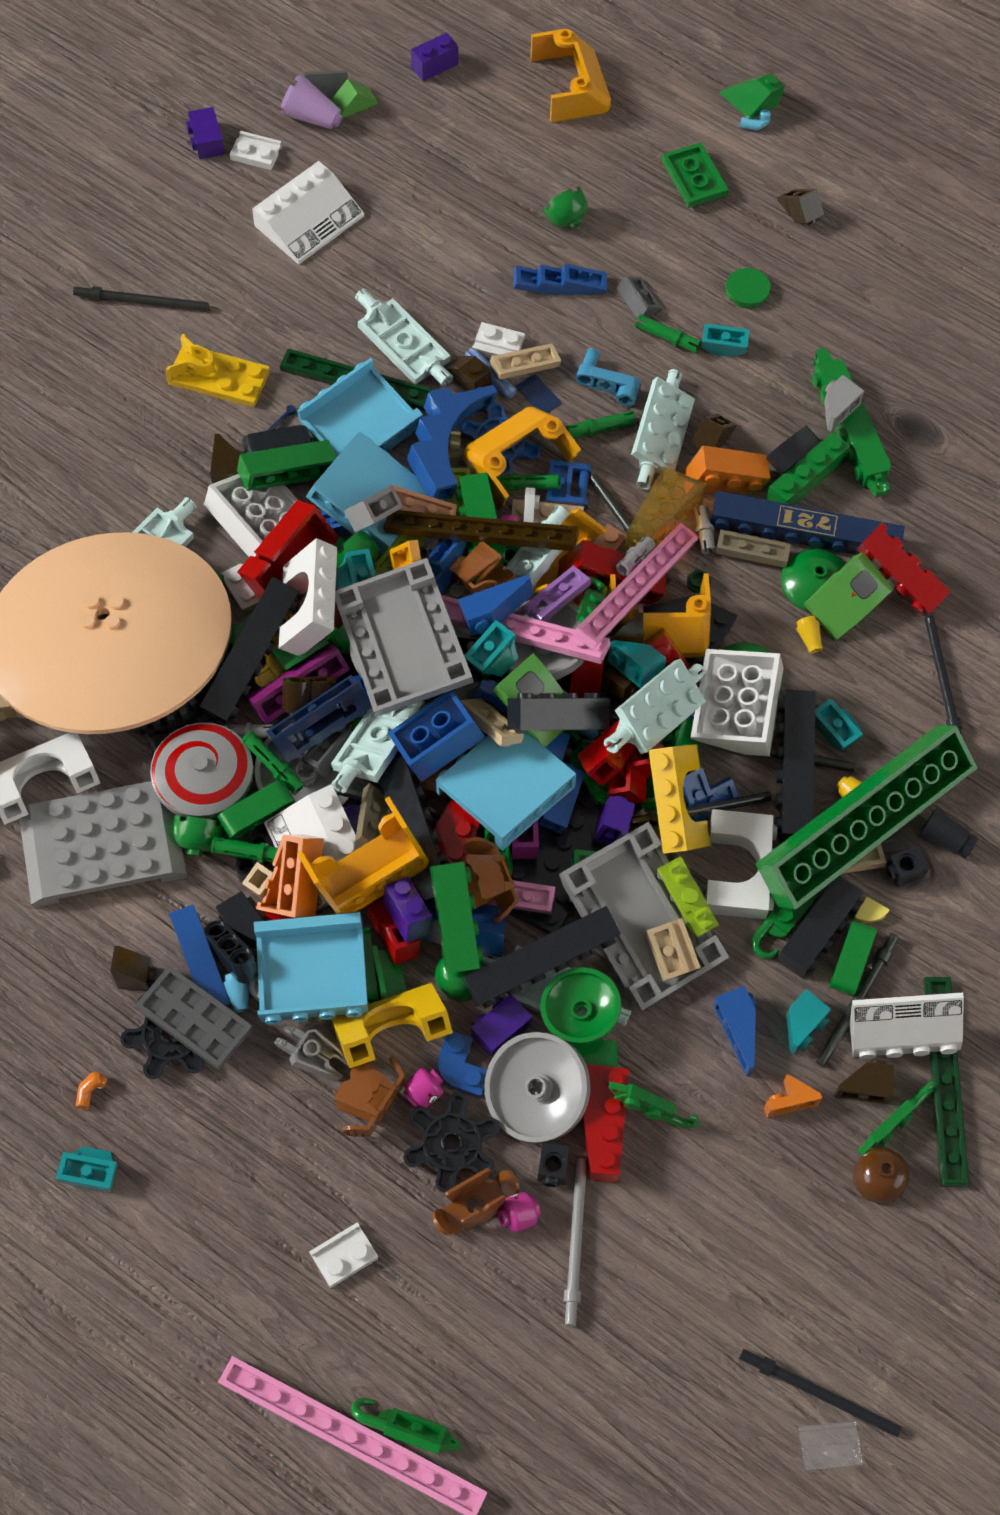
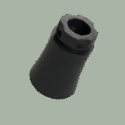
M938 807L931 813L918 837L933 842L965 859L969 856L979 839L971 834L970 830L951 819Z

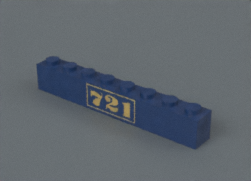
M721 491L716 492L711 517V524L717 530H728L745 535L760 536L769 540L786 541L789 544H802L815 549L823 548L837 553L855 555L860 553L857 549L862 542L882 523L881 521ZM883 522L888 527L885 532L889 536L898 537L903 543L905 526Z

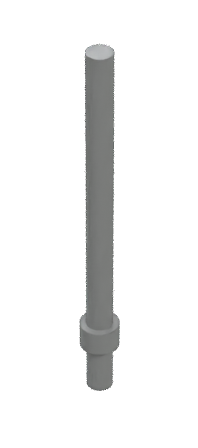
M583 1158L576 1159L567 1290H564V1303H566L565 1326L576 1327L577 1305L581 1301V1291H578L587 1170V1159Z

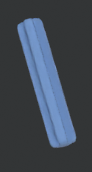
M470 348L465 353V356H476L491 369V384L507 399L515 396L516 388L506 378L499 380L491 364L475 348Z

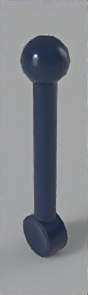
M288 405L286 412L268 430H274L289 415L295 414V407Z

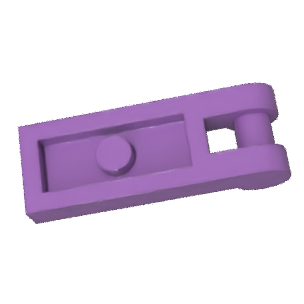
M572 566L527 602L523 612L528 617L549 622L553 615L591 585L590 578L575 566Z

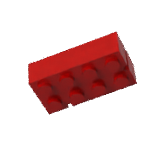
M297 500L254 551L256 556H250L237 571L259 600L272 576L283 582V566L316 538L331 545L338 541L339 536L330 524L326 523L327 520L316 506Z

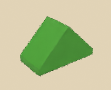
M349 79L345 81L331 99L341 109L340 115L343 118L378 104L368 86Z

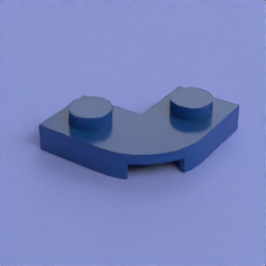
M453 1031V1033L446 1035L438 1057L439 1073L450 1088L481 1099L485 1089L487 1070L466 1063L474 1038Z

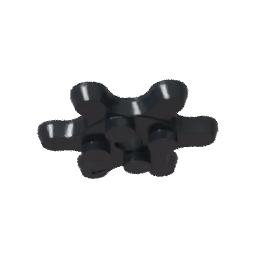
M145 1017L141 1027L127 1029L120 1036V1042L123 1047L127 1049L141 1047L147 1051L148 1059L144 1064L143 1073L149 1079L159 1078L165 1066L173 1061L180 1062L185 1070L191 1074H196L203 1069L204 1061L200 1056L177 1039L172 1041L166 1040L164 1038L165 1031L147 1017Z
M460 1092L454 1093L449 1097L448 1108L442 1115H432L423 1107H417L412 1110L410 1121L413 1126L421 1130L423 1138L417 1146L406 1149L403 1155L404 1162L409 1167H418L424 1163L432 1164L437 1170L436 1187L443 1193L455 1187L456 1176L463 1169H470L477 1174L489 1167L491 1171L488 1177L494 1171V1163L482 1153L481 1145L486 1139L494 1137L499 1133L500 1124L493 1117H487L481 1121L471 1120L466 1113L468 1099ZM448 1137H456L460 1144L458 1148L450 1150L446 1149L444 1141Z

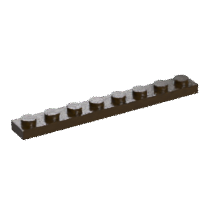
M397 510L388 515L383 526L385 534L574 551L579 535L577 526Z

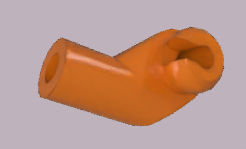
M92 1072L79 1084L76 1108L89 1109L91 1092L96 1087L98 1089L105 1087L107 1083V1077L104 1074Z

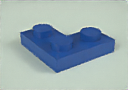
M701 766L700 770L687 772L684 778L683 795L687 806L738 797L734 782L729 777L709 786ZM711 813L691 817L694 822H698L710 817Z

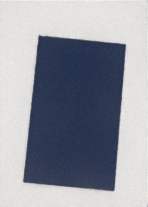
M536 374L515 386L534 407L546 413L561 404V401Z

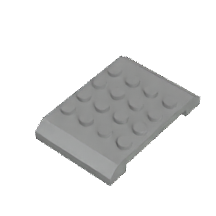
M427 558L335 590V601L376 717L474 682Z
M152 781L29 804L26 806L29 815L19 818L30 899L33 908L59 903L61 898L157 879L167 882L188 878L183 848L176 843L173 836L174 816L177 814L171 812L161 803L154 791Z
M649 822L559 874L563 887L581 917L607 905L621 934L615 938L617 943L605 949H602L600 945L599 948L629 999L639 1011L644 1010L729 958L716 935L713 936L710 930L694 938L657 871L658 868L669 863L665 854H663L660 848L662 843ZM682 918L701 968L663 981L645 931Z

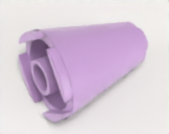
M301 74L296 76L294 80L298 82L295 86H289L281 104V108L284 110L280 111V113L284 116L327 129L337 128L343 118L340 115L341 109L305 76Z

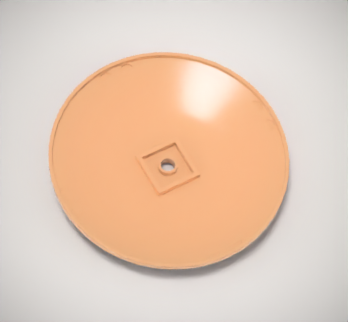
M142 533L98 534L65 543L46 552L19 571L0 593V695L12 708L26 718L40 725L69 733L106 734L121 732L152 723L169 715L191 700L206 686L222 663L228 649L232 630V614L228 595L222 581L211 566L190 549L174 541ZM102 614H109L104 620L98 619Z

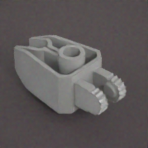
M285 1024L283 1030L288 1035L299 1040L297 1046L295 1047L281 1038H277L274 1044L291 1055L289 1059L292 1066L325 1079L340 1080L343 1077L341 1073L329 1065V1061L345 1069L348 1067V1063L341 1050L316 1029L308 1030L304 1033L290 1024Z

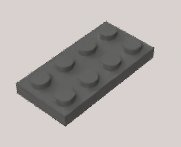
M170 965L135 1004L137 1011L218 1071L253 1030L251 1024Z

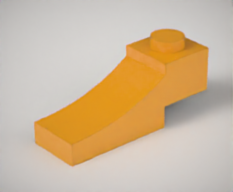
M418 540L407 541L389 550L392 570L421 560Z

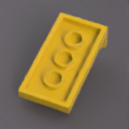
M182 334L180 337L182 347L174 365L168 366L165 370L168 385L255 408L269 376L270 367L210 351L202 346L194 345L186 338V334Z

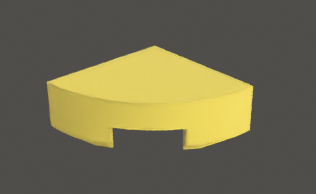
M866 897L854 920L860 923L880 921L888 914L890 909Z

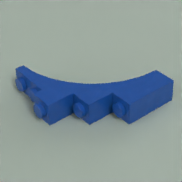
M494 385L479 387L466 392L461 391L453 394L450 388L435 389L428 393L424 405L428 415L420 418L415 433L420 442L411 445L407 458L410 467L427 496L440 500L453 498L458 483L450 466L448 439L451 431H454L462 421L479 411L487 409L491 403H494L497 395Z
M482 680L476 687L474 696L482 698L507 717V706L492 691L499 683L493 680ZM562 731L545 748L562 761L570 735ZM572 763L564 764L576 773L575 788L538 819V825L557 833H561L568 827L585 774L584 771L579 770L578 766Z

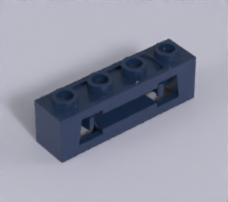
M350 675L266 732L281 755L289 763L292 760L301 758L304 752L311 747L322 744L326 737L332 733L343 730L347 723L353 719L364 716L372 705L359 683Z

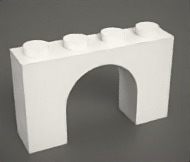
M316 538L283 566V583L298 590V593L302 595L307 592V595L296 615L280 627L279 649L300 656L334 630L336 546Z
M67 733L0 762V816L4 825L29 815L21 798V790L30 778L41 772L55 770L65 773L70 778L77 794L101 784L78 733Z
M712 809L709 819L710 843L740 846L749 851L757 863L775 849L772 848V840H776L777 826L773 824V815ZM759 870L754 877L745 882L733 883L708 880L705 900L714 915L766 920L768 912L773 911L774 898L770 895V891Z

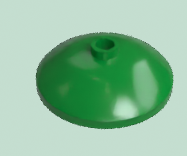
M808 549L798 552L788 560L786 568L782 570V590L786 598L794 606L811 613L804 603L834 573L840 571L846 563L837 555L826 550Z
M579 967L561 972L547 984L541 997L540 1010L545 1026L553 1035L566 1040L570 1044L585 1045L601 1040L613 1030L620 1017L621 999L616 985L607 975L595 969ZM580 1010L587 1011L583 1016L578 1015Z

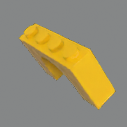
M697 744L649 750L663 854L711 846L708 821L694 822L687 812L683 796V784L687 772L700 770Z
M432 983L368 1004V1012L362 1013L359 1017H347L344 1014L335 1015V1018L331 1019L337 1040L349 1068L376 1060L370 1041L377 1033L386 1028L401 1024L415 1025L421 1029L427 1042L453 1033L447 1010Z

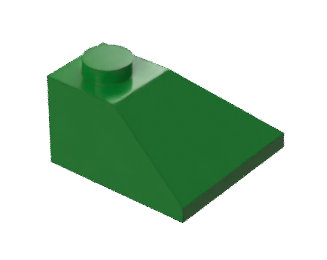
M769 73L748 78L723 89L720 95L748 119L758 116L762 109L771 110L777 107L785 85L776 76Z

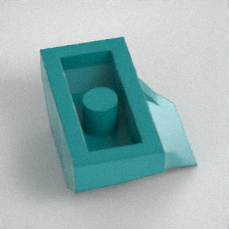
M705 323L701 347L714 355L736 357L746 354L750 329Z
M369 549L345 552L343 563L336 570L338 589L376 576Z
M495 620L464 655L466 662L482 674L489 673L502 677L519 658L515 648L516 635L499 621Z
M829 699L815 709V726L832 747L843 752L863 737L862 727L845 708H839L832 699Z
M82 1146L73 1153H62L55 1179L58 1182L73 1187L99 1192H111L118 1163L113 1161L111 1151Z

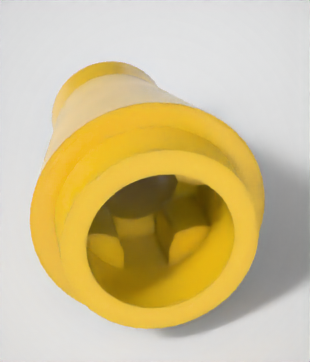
M808 616L796 622L798 626L796 630L806 645L809 654L822 651L819 621L816 620L815 616Z

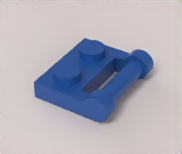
M550 460L549 475L560 474L561 488L559 490L547 489L546 502L584 506L583 511L587 510L589 504L587 499L588 479L592 472V466L586 463ZM573 473L579 475L577 497L570 496Z

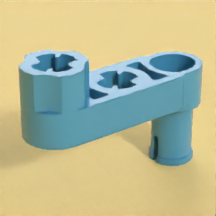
M593 348L587 349L583 364L579 366L575 377L576 381L589 388L616 394V401L622 406L630 407L635 405L641 388L640 380L630 375L596 367L600 352Z

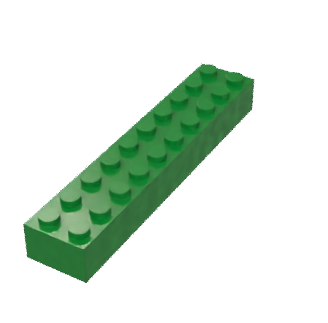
M937 725L755 863L778 907L796 910L977 769L956 725Z

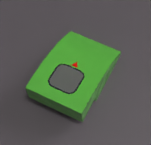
M862 552L853 556L840 571L834 573L804 605L835 641L863 619L894 588Z
M534 653L492 690L506 706L507 698H518V693H533V698H540V693H556V698H562V693H564L560 685ZM564 730L525 731L546 747Z

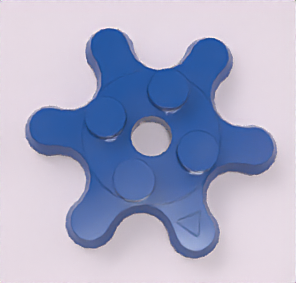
M496 402L491 403L487 407L488 419L483 423H476L472 420L462 421L459 425L460 432L465 437H469L474 441L508 420L504 414L503 405ZM524 438L502 452L501 454L506 460V468L500 475H510L513 472L512 461L515 458L523 457L528 460H536L541 454L539 445L531 443Z

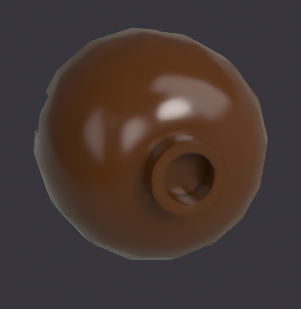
M879 1147L867 1151L858 1159L854 1168L853 1181L856 1190L864 1199L885 1205L895 1202L904 1194L909 1184V1169L906 1161L899 1153L889 1148Z

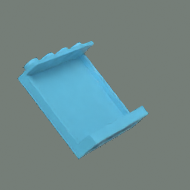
M371 358L359 363L347 375L339 377L336 383L329 388L322 389L315 398L304 402L297 410L299 422L308 427L310 434L316 441L329 440L337 457L359 431L371 438L381 449L388 452L415 433L420 418H423V414L418 408L412 410L377 372Z
M359 431L316 481L306 497L354 535L357 532H354L344 512L347 508L386 489L389 484L426 495L417 477L407 467L401 465L388 452L376 445L371 438ZM387 517L359 530L365 531L372 537L377 544L378 555L380 556L389 549L399 536L384 533L383 526Z
M520 730L524 734L522 743L512 744L508 747L496 744L490 736H487L485 739L483 738L475 744L470 752L462 754L451 768L443 770L436 779L437 794L440 795L445 792L495 836V844L502 851L574 789L576 784V773L525 730Z
M360 912L254 922V933L257 939L260 1006L258 1016L261 1022H265L268 1025L280 1024L281 1020L292 1019L293 1022H305L311 1017L329 1020L335 1018V1015L346 1014L347 1017H359L362 1013L368 1012L363 921Z

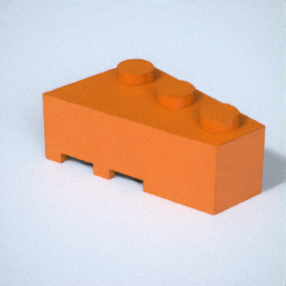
M703 445L684 470L686 494H711L717 491L726 493L761 491L770 480L767 455Z
M305 834L283 835L272 863L275 866L271 878L265 882L266 892L263 900L258 902L256 909L294 918L316 916L318 888L313 883L297 853L302 851L310 863L314 862L315 859L322 856L324 838Z

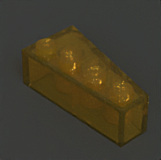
M663 467L627 530L623 549L628 551L646 536L654 541L656 548L669 532H672L683 519H686L695 507H699L703 503L707 484Z

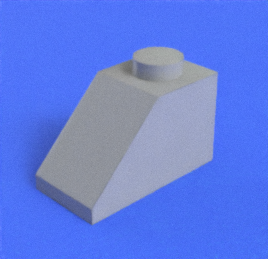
M844 375L836 381L832 380L825 390L827 392L824 401L827 430L830 432L861 404L864 394L863 389Z
M390 486L347 508L344 512L354 532H357L403 508V505L393 486Z

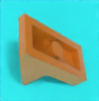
M787 1074L783 1080L787 1096L784 1093H779L769 1097L764 1106L766 1117L770 1118L815 1107L821 1102L822 1096L820 1092Z

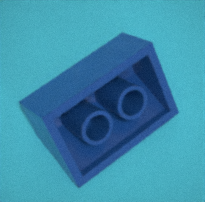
M453 690L443 693L388 732L403 758L421 782L485 738Z

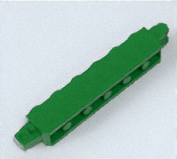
M820 348L816 350V359L813 361L815 371L812 374V383L815 388H818L820 400L824 406L827 393L825 390L832 380L836 381L842 375L852 382L853 380L844 361L840 359L833 360L826 348ZM861 401V404L836 427V434L850 445L847 461L852 463L855 479L860 481L862 488L868 487L873 496L877 498L889 493L887 477L891 463Z

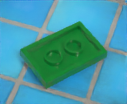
M702 142L662 154L661 161L688 208L728 196L729 189Z

